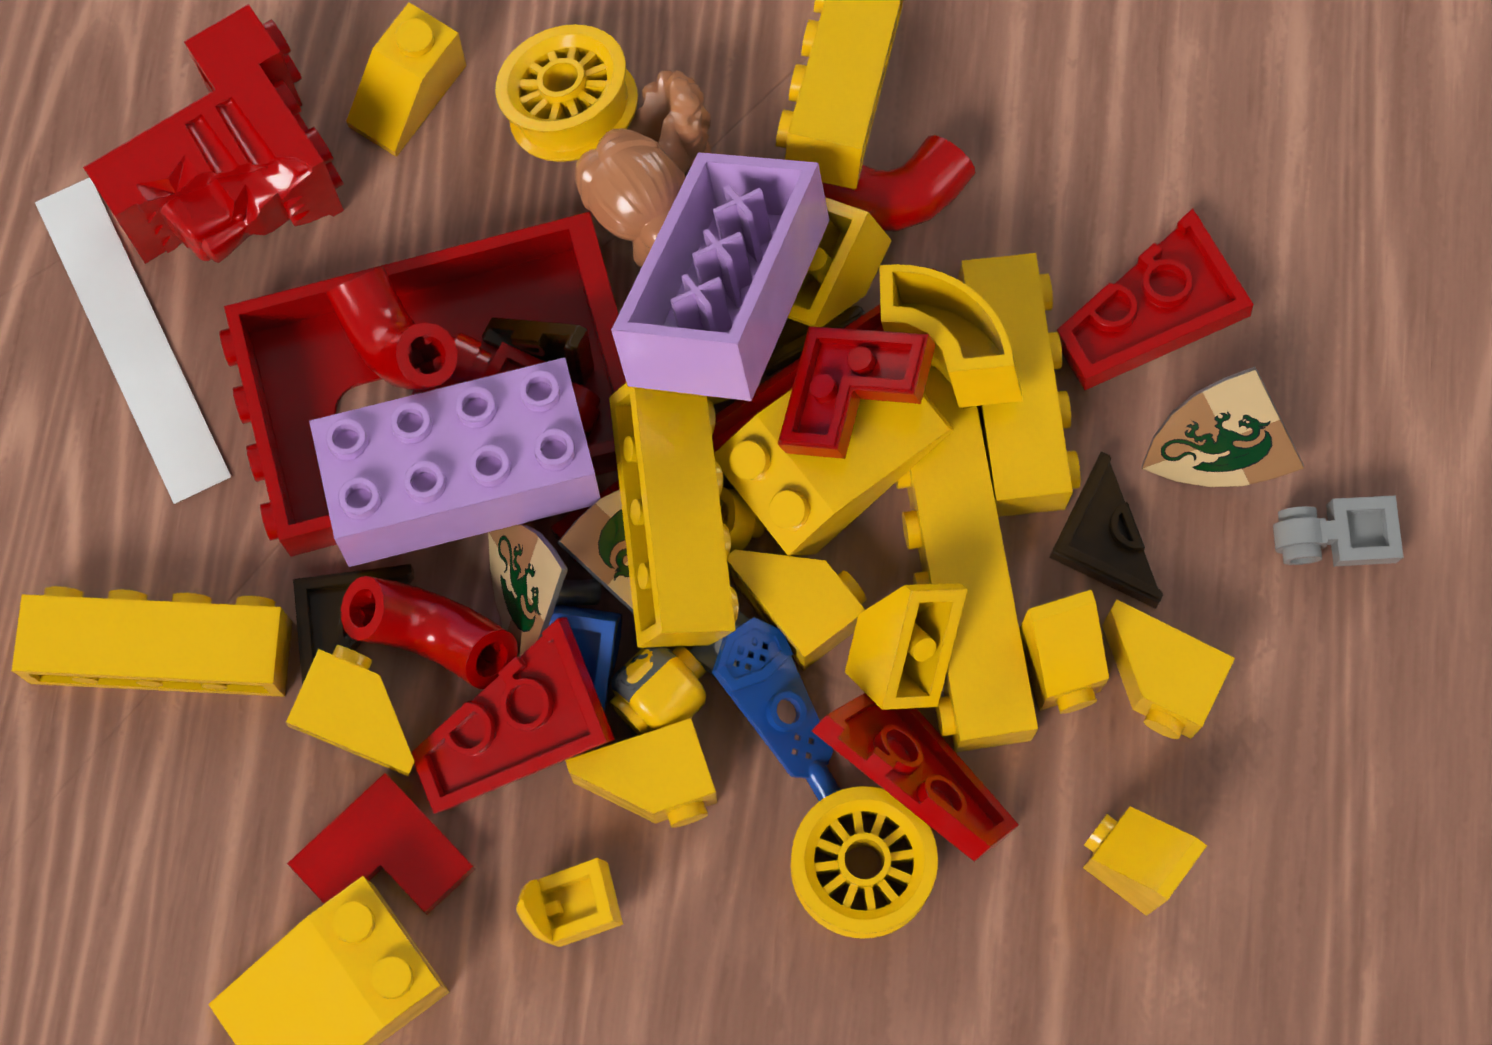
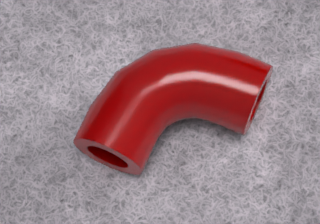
M930 135L914 155L900 167L891 170H876L863 164L856 189L823 182L822 184L826 198L867 211L884 231L897 232L928 222L956 199L976 172L972 161L960 148L943 137Z
M384 266L325 292L353 348L366 365L391 386L420 391L441 385L452 376L457 367L458 359L455 341L447 330L437 324L428 322L416 324L398 298Z
M363 576L351 583L344 594L341 605V621L344 631L350 638L396 647L418 654L442 665L478 689H485L499 676L498 672L518 655L517 641L512 633L477 611L431 591L392 580Z

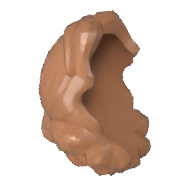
M663 70L659 72L657 81H653L643 87V105L636 110L635 116L627 130L635 131L658 142L661 149L677 164L684 174L686 170L691 168L698 152L711 153L708 141L711 117L710 113L703 106L705 94L700 91L699 85L695 84L693 78L685 76L679 70L674 72Z
M624 128L613 129L606 132L598 142L596 149L584 153L577 161L575 183L584 207L592 212L597 221L618 238L632 241L634 262L638 267L642 268L686 176L655 140Z

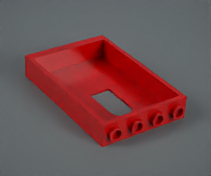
M590 211L381 265L384 266L403 307L416 324L422 322L437 324L447 330L453 337L457 338L460 332L483 342L481 349L492 353L485 371L498 348L482 340V335L492 317L574 324L586 328L594 370L585 387L595 393L601 400L597 407L600 416L586 441L595 476L617 470L609 397L626 383V379L611 331L619 314ZM381 266L224 306L229 328L219 331L220 341L229 367L238 365L242 381L241 386L233 387V396L241 422L243 424L251 422L256 443L246 446L247 456L255 481L265 480L270 502L260 504L263 524L269 540L279 539L290 557L337 545L333 535L309 421L336 414L339 400L350 389L382 380L380 376L366 365L353 348L325 292Z

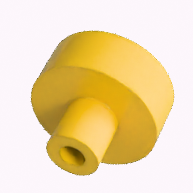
M723 487L719 498L722 522L728 527L730 532L731 553L735 549L743 550L752 537L759 538L763 534L765 526L736 489Z

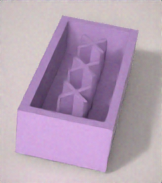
M698 152L611 329L627 386L752 401L829 223L819 163Z
M565 357L309 421L334 539L349 567L590 507L601 499Z

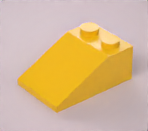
M791 389L756 414L714 453L715 461L720 464L723 474L788 556L817 554L954 429L925 393L923 394L921 404L861 399L845 459L787 454L778 445V440L792 392Z
M362 876L303 919L208 1005L235 1045H379L450 992L375 885Z

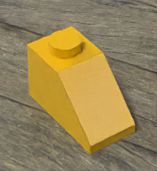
M408 2L372 48L346 120L348 127L397 157L467 66L459 33Z
M826 197L829 223L788 315L789 319L813 327H823L866 296L879 269V265H881L892 242L869 212Z
M736 549L729 554L727 559L729 579L764 622L781 630L793 652L792 658L803 671L853 634L858 614L866 610L862 604L867 601V598L859 584L845 570L837 575L826 560Z
M961 583L904 585L858 614L845 673L881 710L938 707L968 589Z
M1092 590L1028 609L1019 630L1029 681L1040 711L1058 706L1060 714H1066L1096 703L1095 693L1101 692L1109 680V673L1097 605Z
M1116 599L1102 626L1132 709L1146 716L1143 722L1153 731L1172 739H1179L1181 734L1192 739L1203 727L1235 658Z
M336 645L333 654L318 649L286 720L287 726L408 777L415 761L381 676L369 670L373 660L340 645Z
M691 718L565 760L574 784L655 824L669 820L671 828L694 823L708 816L707 806L717 803L716 791Z
M1130 806L1118 820L1106 814L1089 836L1084 846L1091 850L1093 854L1083 866V869L1144 915L1148 916L1168 901L1207 845L1197 837Z

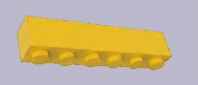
M930 366L924 393L954 430L895 484L897 489L907 488L911 511L902 512L904 536L908 550L918 548L922 572L913 573V584L961 583L968 589L943 684L945 696L940 697L938 707H936L941 736L952 735L956 753L1028 742L1036 734L1038 724L977 406L959 408L952 385L938 369Z

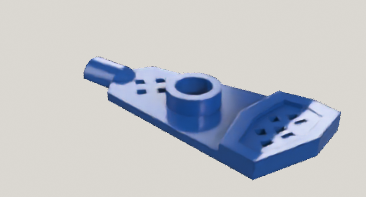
M755 617L736 627L735 632L722 639L712 671L713 675L790 777L805 778L819 801L841 790L827 767L833 753L832 747L811 731L820 720L791 657L793 652L785 635L779 628ZM781 700L789 701L795 708L796 716L791 724L783 722L777 714V706ZM809 739H812V740H813V741H812V744H809V743H808V742H809ZM792 749L796 750L795 755L792 754ZM806 753L810 754L809 759L806 758Z

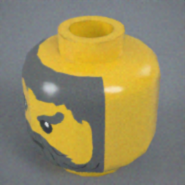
M684 646L676 647L673 651L666 647L642 648L612 677L611 687L615 697L609 701V704L637 735L692 718L706 702L705 689L698 680L706 673V670Z

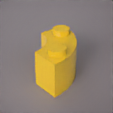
M900 264L879 265L881 323L884 331L930 335L936 344L931 366L938 369L952 385L959 408L1023 401L1021 384L1008 335L1001 320L982 296L960 280L930 268Z

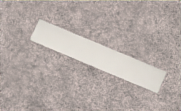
M90 177L35 202L173 503L176 504L231 478L229 470Z

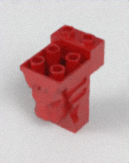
M249 4L184 41L209 94L83 167L145 264L166 251L170 253L181 243L191 249L202 261L213 260L220 263L253 234L267 235L289 220L296 227L328 215L334 217L344 211L335 190L344 185L331 162L334 158L315 127L308 129L299 114L302 112L300 107L303 105L294 83L300 81L302 77L288 54L291 52V49L275 22L270 19L262 24Z

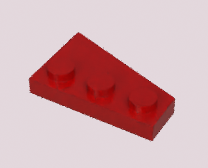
M1192 208L1178 221L1177 228L1158 245L1153 243L1138 257V262L1116 283H1108L1057 329L1060 337L1062 353L1085 391L1251 317L1254 304Z
M567 617L557 618L541 633L542 637L521 656L512 659L498 672L499 676L472 701L465 702L411 752L433 814L447 811L559 764L566 759L578 756L615 740Z
M863 693L827 714L811 730L974 862L1003 841L1019 826L1015 819L917 708L881 710L866 693Z

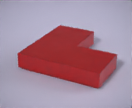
M809 326L778 440L780 448L787 454L845 459L861 399L914 404L922 403L936 346L935 342L929 334Z
M386 773L379 777L287 863L324 904L360 877L364 876L370 881L378 872L384 869L427 915L476 870Z

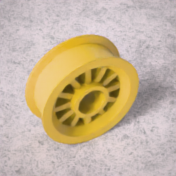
M587 25L557 26L528 38L516 47L504 61L498 73L495 86L497 103L502 113L509 120L511 132L517 143L529 154L548 161L566 162L579 160L584 153L597 148L598 142L606 132L613 129H627L635 116L638 105V89L634 78L626 69V60L620 45L605 31Z
M868 786L846 788L823 798L803 818L793 840L790 866L791 878L796 895L804 909L826 929L851 938L867 939L881 937L909 923L925 904L937 875V846L930 826L884 789ZM862 816L876 818L870 833L864 832ZM851 817L854 835L850 836L840 824V821ZM885 821L896 830L882 840L878 836ZM827 830H830L842 846L821 838ZM903 838L905 839L909 850L890 852V848ZM856 847H868L879 855L882 862V870L878 875L870 879L857 878L848 871L845 865V856ZM815 851L837 860L814 863ZM912 862V873L908 874L891 867V865ZM838 874L836 878L824 887L821 886L817 877L818 875ZM885 879L905 886V891L898 897ZM845 885L849 889L841 905L830 896ZM877 889L888 905L876 909L873 890ZM857 892H863L865 911L851 909Z

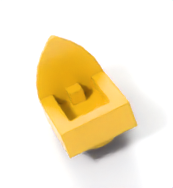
M600 858L589 860L540 879L530 880L521 889L517 900L516 912L529 932L539 940L557 947H562L623 925L608 862Z

